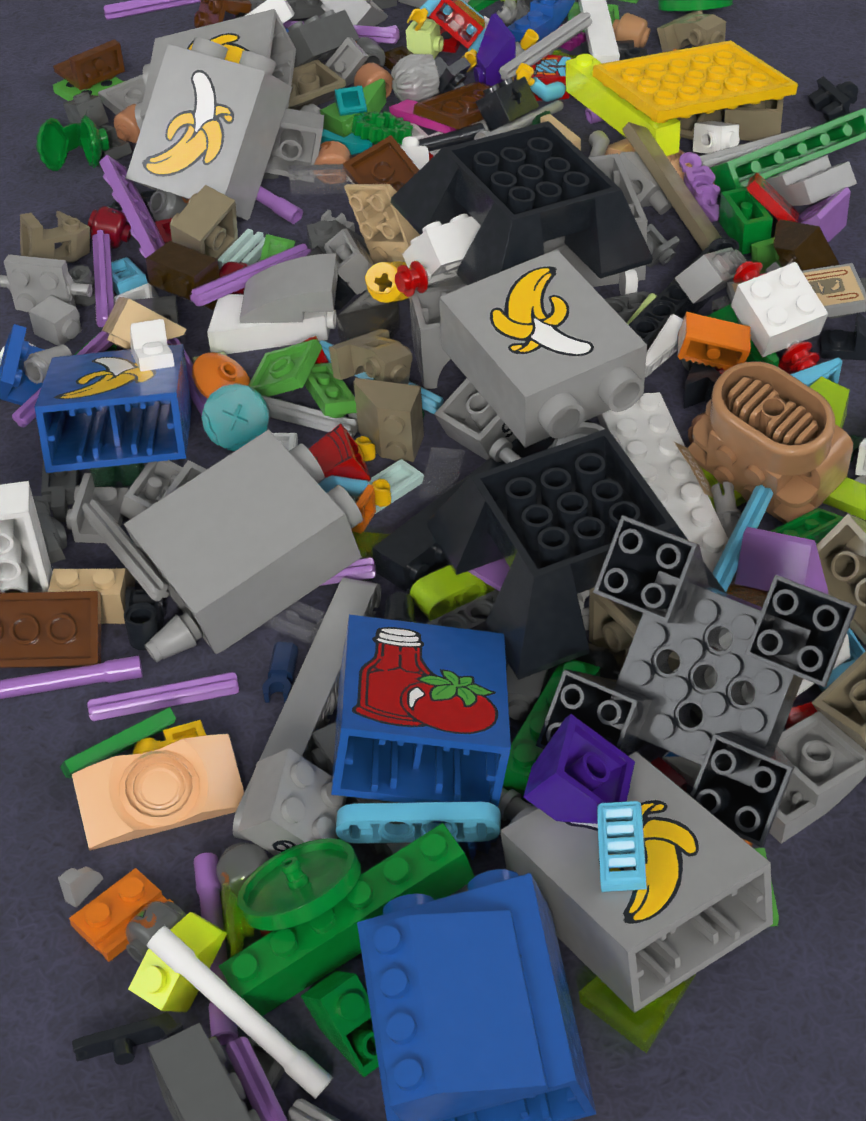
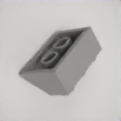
M320 0L323 3L320 7L325 12L332 9L335 13L345 10L353 25L376 26L388 17L372 0Z

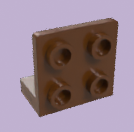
M200 0L199 10L194 16V25L196 28L223 22L225 11L234 15H238L240 12L249 13L252 3L249 0Z
M115 39L54 65V72L79 90L89 89L94 84L113 79L116 75L125 72L121 45Z

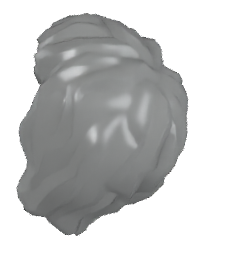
M410 54L400 59L391 71V76L393 77L392 89L400 101L410 99L421 102L439 93V73L433 55Z

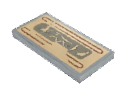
M853 263L802 271L828 312L827 317L866 312V292ZM734 281L727 282V293L731 304L738 286ZM736 315L737 320H738V323L742 325L741 321L739 320L738 316Z

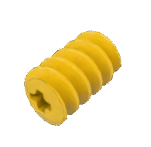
M380 262L368 269L365 275V282L368 292L375 300L389 303L409 298L403 292H400L395 284L397 269L400 265L407 266L405 262Z

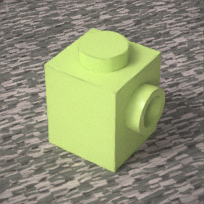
M426 19L421 29L416 31L415 28L418 23L413 20L406 29L407 49L413 54H431L435 59L444 46L440 25L432 19Z

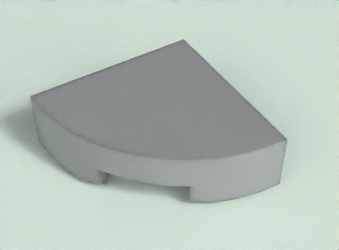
M87 866L78 870L75 868L68 869L58 877L65 902L77 908L103 880V876Z

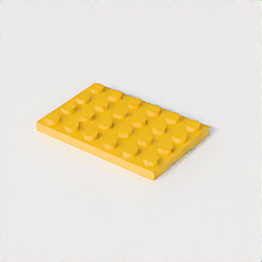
M731 40L597 64L593 66L592 74L605 87L613 90L620 98L631 103L635 109L642 111L652 121L657 123H665L669 119L679 117L690 118L694 114L714 113L715 110L725 108L736 109L738 106L745 104H760L761 101L770 99L781 100L785 96L795 95L798 83Z

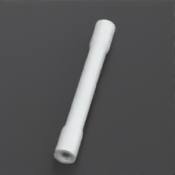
M166 926L160 928L150 939L147 947L174 972L185 977L283 1066L285 1072L314 1099L320 1095L333 1079L326 1070L305 1051L294 1046L200 961L194 951Z

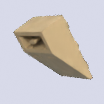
M390 184L345 185L344 188L349 198V203L354 211L360 232L364 237L374 265L380 262H405L402 254L411 245L410 241L420 236V234L390 203L391 197L397 191Z

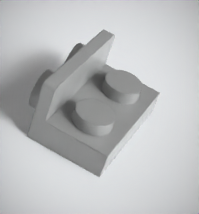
M84 473L81 484L75 487L73 508L68 509L66 516L67 528L72 530L74 541L106 543L84 517L82 506L84 503H90L92 499L98 500L121 527L124 516L119 514L124 495L129 489L95 487L92 473Z

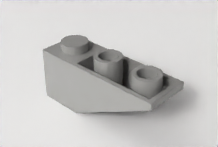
M730 247L704 254L676 276L675 279L694 304L725 288L727 282H733L736 269L747 261L740 251L733 250Z

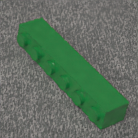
M866 108L842 115L710 167L709 169L712 170L716 177L714 183L720 187L719 195L723 191L746 187L749 179L756 172L766 179L806 163L809 160L866 139Z
M441 823L361 874L356 885L348 895L327 912L303 924L282 930H273L218 966L231 989L261 1016H264L361 953L357 922L383 915V907L389 901L399 896L425 894L434 900L450 896L467 885L475 876L464 851L446 826Z

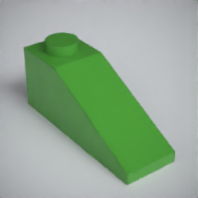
M382 78L362 88L367 112H364L365 114L374 111L380 112L387 103L385 80ZM336 103L320 110V114L324 115L323 129L342 137H346L351 133L354 134L351 131L354 115H360V113L340 116Z

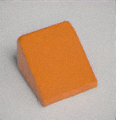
M370 484L366 486L355 500L362 514L363 521L352 528V532L362 534L376 513L375 491L373 485Z

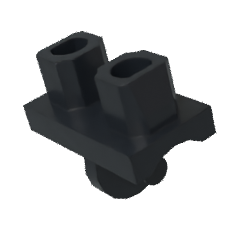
M824 76L816 80L819 89L808 95L810 106L814 110H822L823 117L827 121L850 113V104H854L857 101V85L847 81L835 87Z

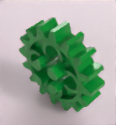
M374 111L368 114L361 112L360 115H354L351 131L354 132L355 136H361L362 140L368 139L373 144H377L390 135L393 136L397 143L402 144V140L405 137H412L413 125H410L409 121H403L404 118L402 117L397 118L390 112L384 111L379 113Z

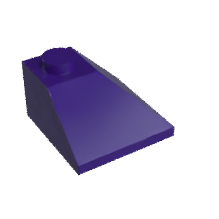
M497 13L491 14L476 56L477 67H474L475 81L493 86L503 81L499 73L500 68L516 57L515 37Z
M570 714L562 722L531 767L523 797L555 821L598 824L597 806L599 804L627 802L635 761Z

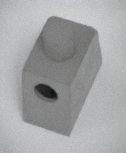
M621 152L619 156L641 206H653L660 215L666 213L672 205L637 152Z

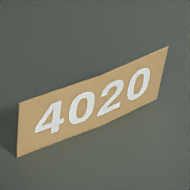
M674 442L690 465L704 494L713 498L711 486L688 448Z

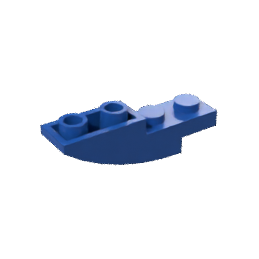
M533 0L530 2V12L507 28L514 35L515 42H521L523 35L528 29H532L538 34L539 39L537 42L558 29L568 15L575 0Z

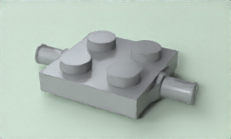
M9 254L4 260L7 276L0 275V287L10 290L16 310L29 312L30 309L50 295L76 307L75 295L87 297L92 295L93 288L91 284L75 283L68 272L66 260Z

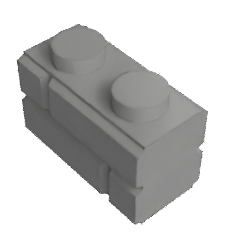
M347 228L342 229L325 243L324 249L327 254L336 253L338 275L347 282L348 286L356 294H361L364 290H368L365 275L374 263L367 250L356 240L353 234Z

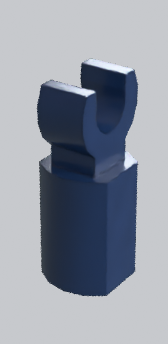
M277 642L274 645L268 679L262 687L265 703H270L271 695L275 692L283 693L284 703L289 696L299 652L294 643Z

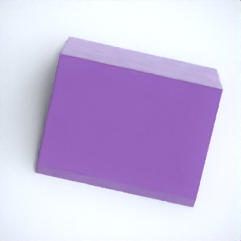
M845 187L806 208L799 215L798 223L819 226L827 242H829L846 226L851 191L848 187Z
M751 527L745 529L735 584L769 591L776 574L823 593H829L815 540Z

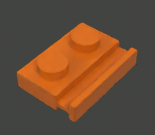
M135 868L72 915L69 920L71 926L110 962L126 949L129 942L125 929L128 923L146 905L154 901L163 903L173 901L171 899L167 900L162 895V891Z

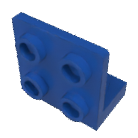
M14 324L6 340L0 364V399L22 406L43 384L34 383L27 377L24 371V362L30 354L45 349L29 345V341L24 340L27 328Z

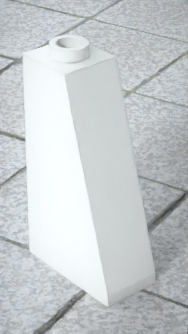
M228 294L217 300L207 333L210 351L214 353L224 351L226 354L299 344L314 336H317L318 341L328 340L330 329L336 328V310L333 312H305L303 322L240 323L244 295Z

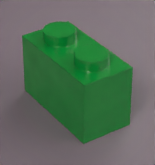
M747 187L721 192L719 223L728 236L739 243V251L742 255L752 253L751 244L771 238L773 218L765 207L747 191Z

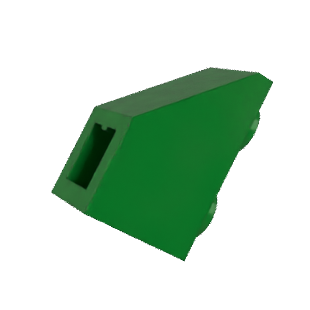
M335 971L301 995L321 1032L362 1077L367 1076L379 1067L368 994L356 974Z

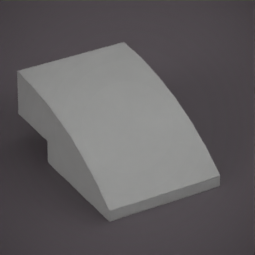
M828 155L809 160L806 163L765 179L792 206L815 203L845 187L857 184L850 162L847 161L831 166Z
M336 253L317 254L284 261L249 278L245 284L240 323L303 322L305 312H333L338 280Z
M169 460L148 462L124 495L119 514L132 519L207 469L189 460L184 467Z
M819 711L783 731L777 744L795 767L769 832L781 844L829 812L866 776V750Z

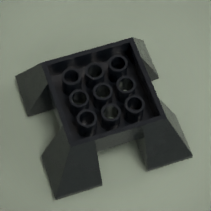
M549 121L442 148L391 197L390 203L420 235L423 233L422 229L428 224L440 221L441 225L450 223L451 219L461 214H468L469 217L472 216L481 225L457 270V275L466 285L543 255L544 242L565 236L564 243L600 279L651 264L653 260L621 188Z
M608 428L470 476L427 521L431 534L456 575L503 558L509 565L510 569L486 620V627L489 632L504 634L506 660L518 680L589 654V645L577 594L595 588L622 515L688 540ZM704 563L709 587L726 593Z
M622 515L593 593L642 612L641 620L618 680L564 669L536 746L544 749L565 718L572 714L627 756L637 752L647 741L698 763L702 766L690 796L740 838L764 847L795 768L777 744L802 680L806 679L820 686H827L857 605L775 574L763 607L757 606L709 587L699 544ZM724 628H727L732 635V643L726 650L719 643V634ZM673 651L680 658L679 668L675 672L668 665L669 655ZM709 666L713 667L717 673V682L712 688L707 685L704 679L705 671ZM747 681L755 689V697L751 703H747L741 694L742 686ZM694 704L700 707L703 714L699 725H696L690 717V710Z

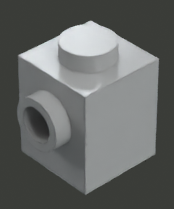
M51 295L29 310L34 334L57 346L65 344L82 331L79 320L80 314L77 308Z

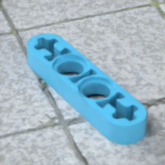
M489 802L347 804L337 811L336 834L341 840L349 843H412L440 825L432 823L433 821H445L447 823L443 824L456 842H483L495 839L500 834L501 812L497 806ZM395 821H396V822H403V823H405V824H392V823H389V822H395Z

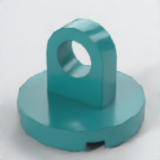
M234 383L220 387L209 396L204 404L201 418L204 431L212 442L227 448V450L236 451L267 431L270 416L267 403L259 392L250 386Z

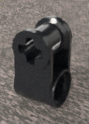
M127 586L125 591L124 620L129 643L133 648L145 651L144 644L149 642L163 628L164 617H166L167 598L163 597L160 601H154L144 589L135 590L133 586Z

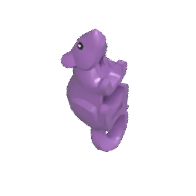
M686 152L679 158V165L682 168V172H684L683 181L711 223L716 222L720 212L719 205L717 204L720 187L713 184L716 178L715 174L707 166H702L701 158L697 154ZM685 163H690L692 168L686 166Z

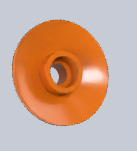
M220 353L202 354L195 360L192 366L194 384L207 399L214 391L224 385L238 383L248 386L250 383V378L244 368L232 358Z

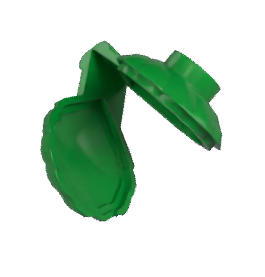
M84 115L81 123H71L65 127L57 119L49 118L40 126L36 136V149L40 160L52 171H59L66 161L67 152L76 149L78 146L83 149L87 162L93 168L99 165L102 151L109 150L106 130L104 128L97 129L95 122L87 115Z

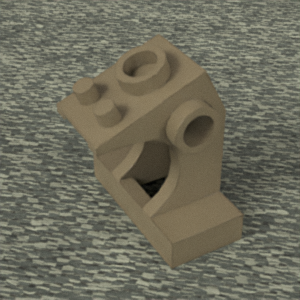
M696 10L658 27L657 31L662 52H669L674 49L679 50L689 44L703 46L725 42L726 21L714 14H703L702 10Z
M56 211L58 227L43 229V226L32 213L20 214L21 256L66 260L69 263L76 262L81 257L90 253V227L80 222L77 218ZM54 243H62V246L54 249Z
M379 329L329 347L333 377L335 379L343 380L366 372L370 378H375L377 381L409 384L410 368L413 359L412 353L407 346H403L399 341L390 339L388 330Z

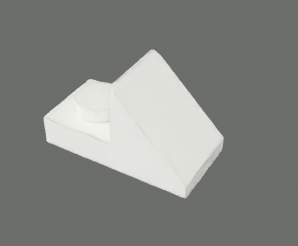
M158 319L131 324V354L140 371L173 367V353L167 345L164 320Z

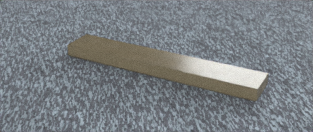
M628 122L622 129L623 133L702 251H704L714 240L722 237L648 128Z

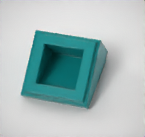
M362 85L335 89L334 99L340 116L367 112Z

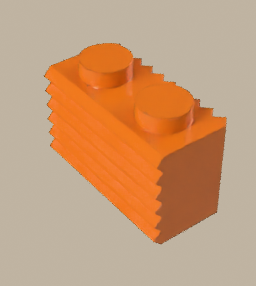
M686 312L678 332L679 360L685 359L686 362L691 360L692 363H704L705 366L710 364L711 367L717 366L718 369L723 367L724 370L744 363L751 349L750 327Z

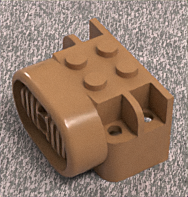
M755 361L737 364L727 369L717 379L713 387L712 398L706 405V413L693 427L694 442L688 447V450L700 467L714 475L720 484L723 485V482L732 483L734 490L740 493L747 502L756 486L763 485L765 488H771L773 496L766 512L786 524L818 508L844 481L848 474L853 442L847 432L835 424L832 407L821 394L781 368L769 363Z

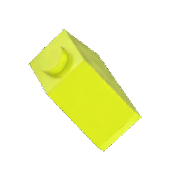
M189 912L170 929L194 951L196 957L209 969L227 935L226 931L193 912ZM150 949L147 950L128 990L161 1011L187 1012L199 991L185 977L174 972Z

